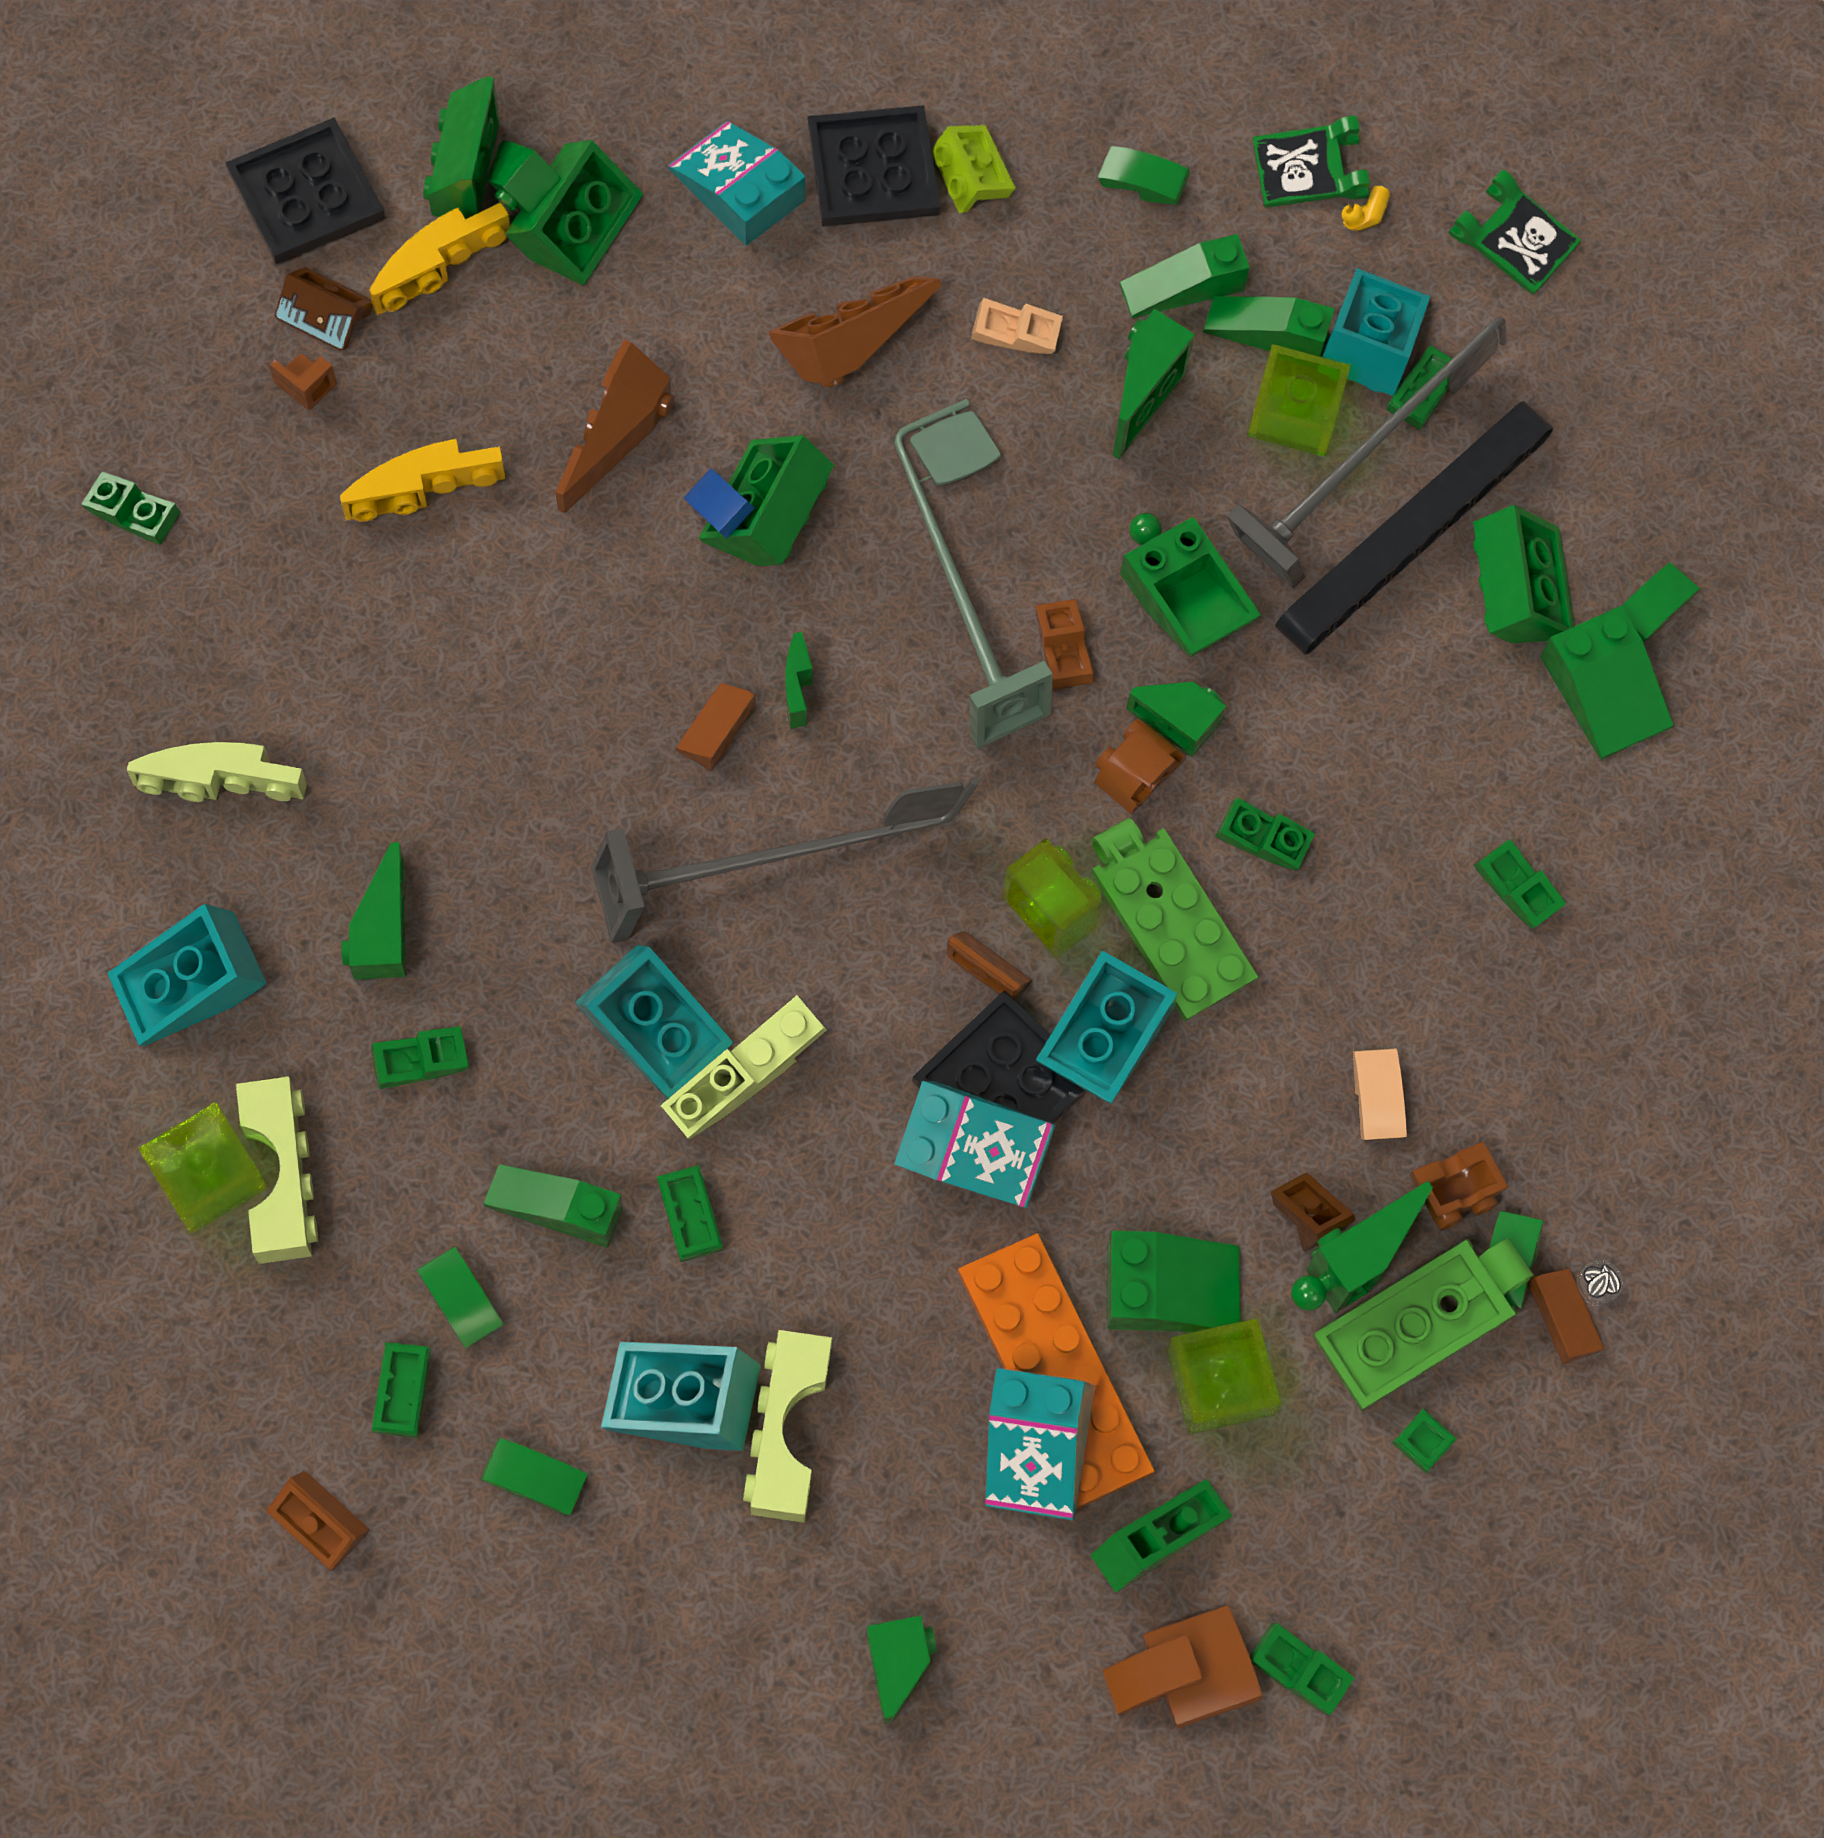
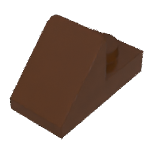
M1307 1172L1271 1191L1273 1205L1297 1226L1301 1247L1304 1252L1317 1246V1242L1334 1229L1340 1228L1343 1231L1356 1221L1354 1213Z

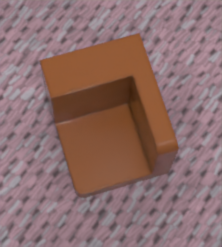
M299 354L286 367L277 360L269 364L273 382L308 411L337 384L332 364L322 356H319L312 362L305 355Z

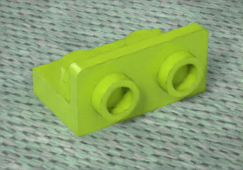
M986 125L948 126L931 149L934 162L959 213H967L976 200L1009 198L1016 189Z

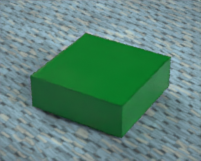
M1422 1409L1392 1444L1426 1474L1456 1441V1438Z

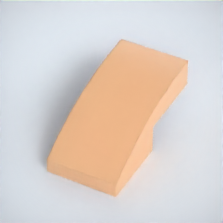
M983 298L978 307L971 339L1024 352L1053 354L1063 316L1026 303L1021 310Z
M1397 1049L1353 1051L1355 1094L1359 1097L1361 1139L1407 1137L1403 1085Z

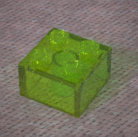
M1272 344L1247 436L1325 457L1351 365Z
M1045 838L1007 867L1002 898L1055 959H1058L1095 930L1102 900L1100 899L1101 893L1095 883L1088 877L1082 878L1072 867L1073 861L1069 854L1059 845L1054 847Z
M216 1102L138 1148L190 1234L268 1188Z
M1258 1318L1171 1337L1166 1352L1188 1435L1262 1419L1276 1414L1281 1406V1401Z

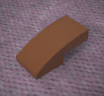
M1076 599L1035 605L1045 661L1052 672V690L1093 683V669L1084 642L1085 630Z
M1187 1635L1145 1650L1102 1670L1118 1716L1161 1701L1162 1696L1204 1681Z

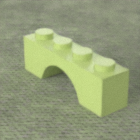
M289 1077L236 1084L240 1126L246 1138L265 1143L278 1154L280 1160V1174L274 1190L262 1203L249 1210L253 1255L259 1264L311 1257V1243L318 1242V1230L315 1215L308 1216L306 1200L314 1199L311 1174H303L302 1158L309 1157V1144L306 1131L299 1132L297 1116H305L302 1090H295Z
M779 1330L777 1343L768 1342L764 1369L772 1370L770 1387L761 1386L757 1410L758 1413H765L763 1431L754 1429L750 1454L751 1457L758 1458L756 1475L747 1474L743 1501L751 1502V1515L805 1523L812 1470L797 1461L788 1450L783 1438V1426L788 1413L796 1403L806 1396L825 1391L832 1346L831 1337Z

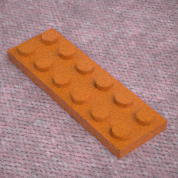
M1038 1233L958 1268L957 1273L1004 1369L1080 1380L1095 1385L1076 1510L1153 1475L1155 1471Z

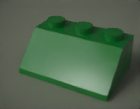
M486 76L450 93L447 108H441L438 130L442 132L440 142H433L431 150V165L434 166L432 176L427 175L425 177L423 198L429 200L431 215L441 217L457 207L465 219L481 212L500 124L494 77Z
M593 140L564 144L550 165L561 179L530 214L520 210L505 233L531 261L580 285L586 283L643 195L639 188Z
M804 435L751 440L728 484L748 501L754 509L728 538H725L707 521L698 539L707 545L756 566L782 565L791 554L792 545L799 531L807 523L810 511L818 495L825 489L827 478L834 464Z
M1516 505L1509 506L1474 521L1475 539L1473 545L1479 560L1481 574L1479 576V585L1484 595L1486 609L1484 621L1489 634L1509 643L1547 642L1551 636L1574 627L1560 528Z

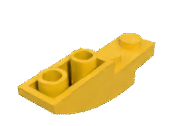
M498 203L467 219L464 218L457 207L428 224L405 242L382 268L369 289L375 313L379 315L385 311L399 310L408 300L420 294L434 293L443 283L448 281L446 266L461 264L472 253L485 247L492 248L501 244L506 239L505 233L510 227L509 215L502 203Z
M457 439L424 446L395 457L368 472L340 495L345 519L365 522L373 520L377 515L393 512L399 515H408L416 512L418 508L427 507L425 492L433 491L444 494L460 486L474 484L478 487L493 485L497 480L505 479L500 446L459 453Z

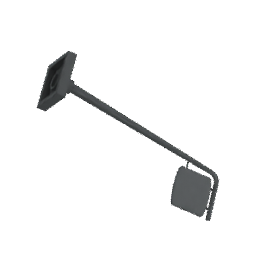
M1498 317L1491 321L1281 520L1276 519L1269 525L1238 504L1227 515L1234 534L1294 589L1305 576L1299 559L1288 544V541L1294 536L1292 531L1446 378L1448 390L1455 394L1496 352L1498 344L1506 345L1505 319Z
M972 778L966 788H963L962 782L902 791L893 800L884 815L883 823L886 827L645 873L642 869H634L624 829L607 831L591 864V869L611 943L629 939L645 907L642 895H646L648 890L943 824L954 819L959 814L978 786L979 780Z

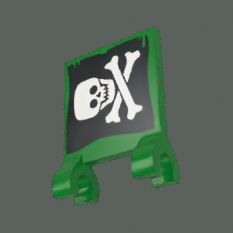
M1355 115L1346 116L1327 126L1253 136L1252 141L1264 207L1283 206L1336 197H1345L1351 200L1369 198L1368 187H1370L1368 170H1356L1344 176L1339 145L1359 144L1358 133H1360L1358 117Z
M1502 169L1494 177L1492 184L1485 192L1503 204L1482 227L1477 219L1465 210L1455 220V225L1449 230L1448 234L1460 243L1474 247L1521 287L1534 295L1575 249L1581 239L1524 194L1514 177Z

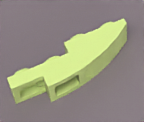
M213 742L173 747L133 760L128 763L127 772L133 785L140 791L152 795H159L162 791L178 793L181 798L192 802H202L204 798L217 800L220 785H224V788L228 791L238 794H247L249 790L264 792L266 796L277 801H289L291 797L303 799L307 786L301 768L269 763L270 761L264 746L246 743Z
M796 995L732 1051L726 1049L661 1106L685 1136L691 1139L727 1116L797 1062L795 1057L827 1030Z

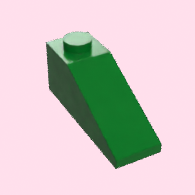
M1234 234L1198 243L1120 281V288L1132 319L1149 315L1154 309L1161 312L1210 300L1214 296H1227L1243 292L1250 266L1239 236Z
M1214 296L1203 333L1318 365L1334 308L1296 297Z
M400 842L390 843L349 924V940H342L341 942L343 966L350 967L354 980L406 977L404 856Z
M500 1164L483 1204L484 1207L608 1248L623 1210L621 1194L575 1179Z
M1205 1479L1115 1532L1090 1556L1115 1593H1117L1230 1519L1232 1514L1209 1481Z

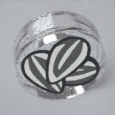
M1606 1260L1589 1262L1577 1277V1287L1582 1298L1595 1306H1605L1612 1303L1623 1289L1624 1282L1620 1270L1613 1263Z

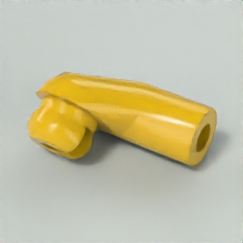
M1374 186L1367 205L1361 207L1358 204H1354L1353 208L1351 204L1345 206L1341 214L1344 226L1349 230L1358 232L1378 225L1385 212L1391 195L1390 191L1382 186Z

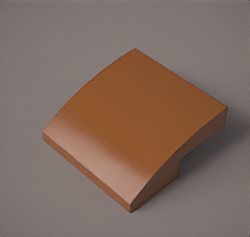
M1228 1605L1143 1634V1643L1146 1650L1187 1635L1204 1681L1163 1696L1177 1729L1263 1699L1253 1665Z

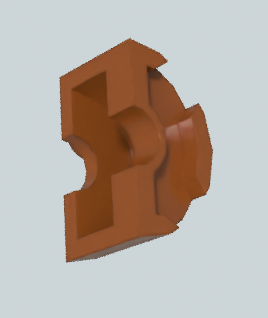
M1140 719L1135 720L1123 734L1125 740L1116 750L1111 746L1108 747L1095 763L1100 772L1094 783L1131 815L1148 799L1157 785L1165 778H1168L1186 760V755L1150 724H1145Z
M1484 1142L1461 1150L1444 1161L1438 1162L1437 1160L1415 1169L1409 1175L1416 1188L1426 1181H1429L1433 1189L1424 1204L1440 1231L1449 1229L1463 1220L1462 1214L1471 1210L1475 1216H1479L1495 1208L1498 1205L1495 1197L1508 1188Z

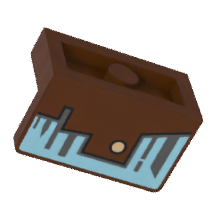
M303 267L286 275L275 311V318L342 351L348 347L355 322L369 316L373 305L370 298L307 267Z

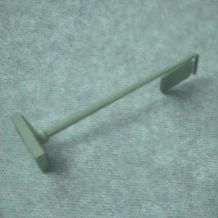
M964 399L904 426L895 435L894 444L989 683L988 687L969 695L970 737L977 749L1051 715L1052 672L1046 662L1042 661L1010 677L1002 675L920 485V482L932 478L935 484L939 486L958 481L990 466L1000 458L1001 453L975 412L956 413L970 406L968 400ZM950 414L953 415V416H951V417H949V418H947V419H944V420H942V421H939V422H937V423H935V424H933V425H931V426H929V427H927V428H924V426H926V425H928V424H930V423H932V422H935V421H937V420H939V419H941V418H944V417H946V416H948V415H950ZM919 428L921 431L911 437L910 443L930 476L918 480L902 443L906 434Z

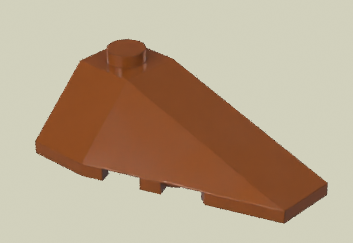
M913 276L872 291L870 293L871 301L868 299H859L851 302L846 300L835 304L837 313L817 318L813 312L801 316L769 331L770 338L803 381L819 383L822 387L835 386L844 381L845 375L857 370L941 287L940 279Z
M625 339L602 381L601 386L606 389L602 397L601 407L599 411L591 408L586 422H588L584 432V440L586 442L584 445L579 443L574 447L555 492L557 508L561 512L566 513L654 430L660 417L666 418L672 409L675 396L671 394L670 377L632 342Z

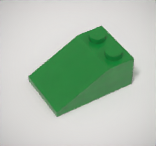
M1156 309L1151 312L1146 320L1140 318L1128 335V340L1131 341V344L1124 356L1127 365L1113 448V456L1117 459L1121 458L1187 373L1195 334Z
M1622 605L1549 638L1540 658L1600 760L1667 731L1674 726L1643 641Z
M1111 1231L1107 1243V1329L1240 1333L1239 1246L1160 1232Z

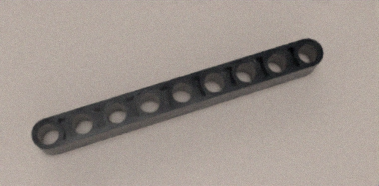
M1522 401L1293 603L1279 618L1275 628L1304 655L1311 653L1542 446L1554 428L1526 402Z

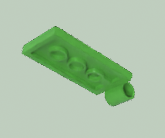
M1126 818L1091 838L1095 853L1103 865H1105L1103 868L1100 865L1094 867L1091 871L1092 877L1158 982L1177 993L1175 1009L1183 1021L1186 1022L1256 981L1258 976L1166 830L1163 828L1157 831L1155 834L1156 838L1145 843L1134 821ZM1151 884L1158 885L1162 890V895L1159 898H1151L1147 894V886Z
M1509 1238L1494 1245L1479 1258L1472 1249L1473 1246L1470 1241L1465 1240L1313 1334L1314 1340L1361 1412L1517 1316V1311L1513 1306L1511 1307L1504 1295L1522 1286L1534 1275ZM1447 1296L1454 1298L1457 1302V1309L1453 1312L1444 1311L1440 1305L1442 1298Z

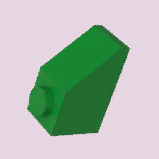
M503 140L498 145L488 181L498 190L494 195L496 199L508 210L513 212L516 208L530 214L561 177L535 150Z
M1194 682L1134 687L1129 693L1126 709L1144 723L1150 724L1166 739L1193 757L1222 722L1226 705L1222 703L1219 695L1207 687L1201 688Z
M921 1615L867 1626L866 1635L884 1724L894 1721L929 1668V1655L937 1654L932 1626L924 1627Z

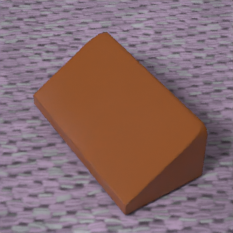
M720 683L677 745L676 751L712 770L755 708L756 695L750 691Z
M960 932L948 939L947 957L997 994L1005 991L1017 1001L1030 985L1031 979L969 933Z
M1570 1268L1533 1277L1528 1285L1562 1364L1565 1365L1603 1351V1344Z
M306 1471L290 1477L266 1510L271 1517L330 1571L339 1565L369 1531L368 1527Z

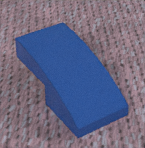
M712 468L684 496V499L725 538H728L754 509L748 501Z

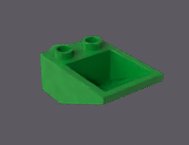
M1141 513L1132 519L1129 525V534L1132 540L1141 546L1124 555L1120 575L1144 610L1189 657L1196 655L1260 618L1261 614L1194 516L1161 534V523L1153 514ZM1158 561L1160 562V564L1157 566H1151Z
M1429 1181L1421 1184L1343 1233L1340 1228H1337L1322 1237L1317 1242L1319 1247L1311 1253L1313 1258L1306 1269L1309 1275L1298 1278L1292 1285L1291 1298L1293 1303L1302 1310L1313 1311L1322 1306L1326 1299L1336 1314L1372 1292L1432 1191L1433 1187Z

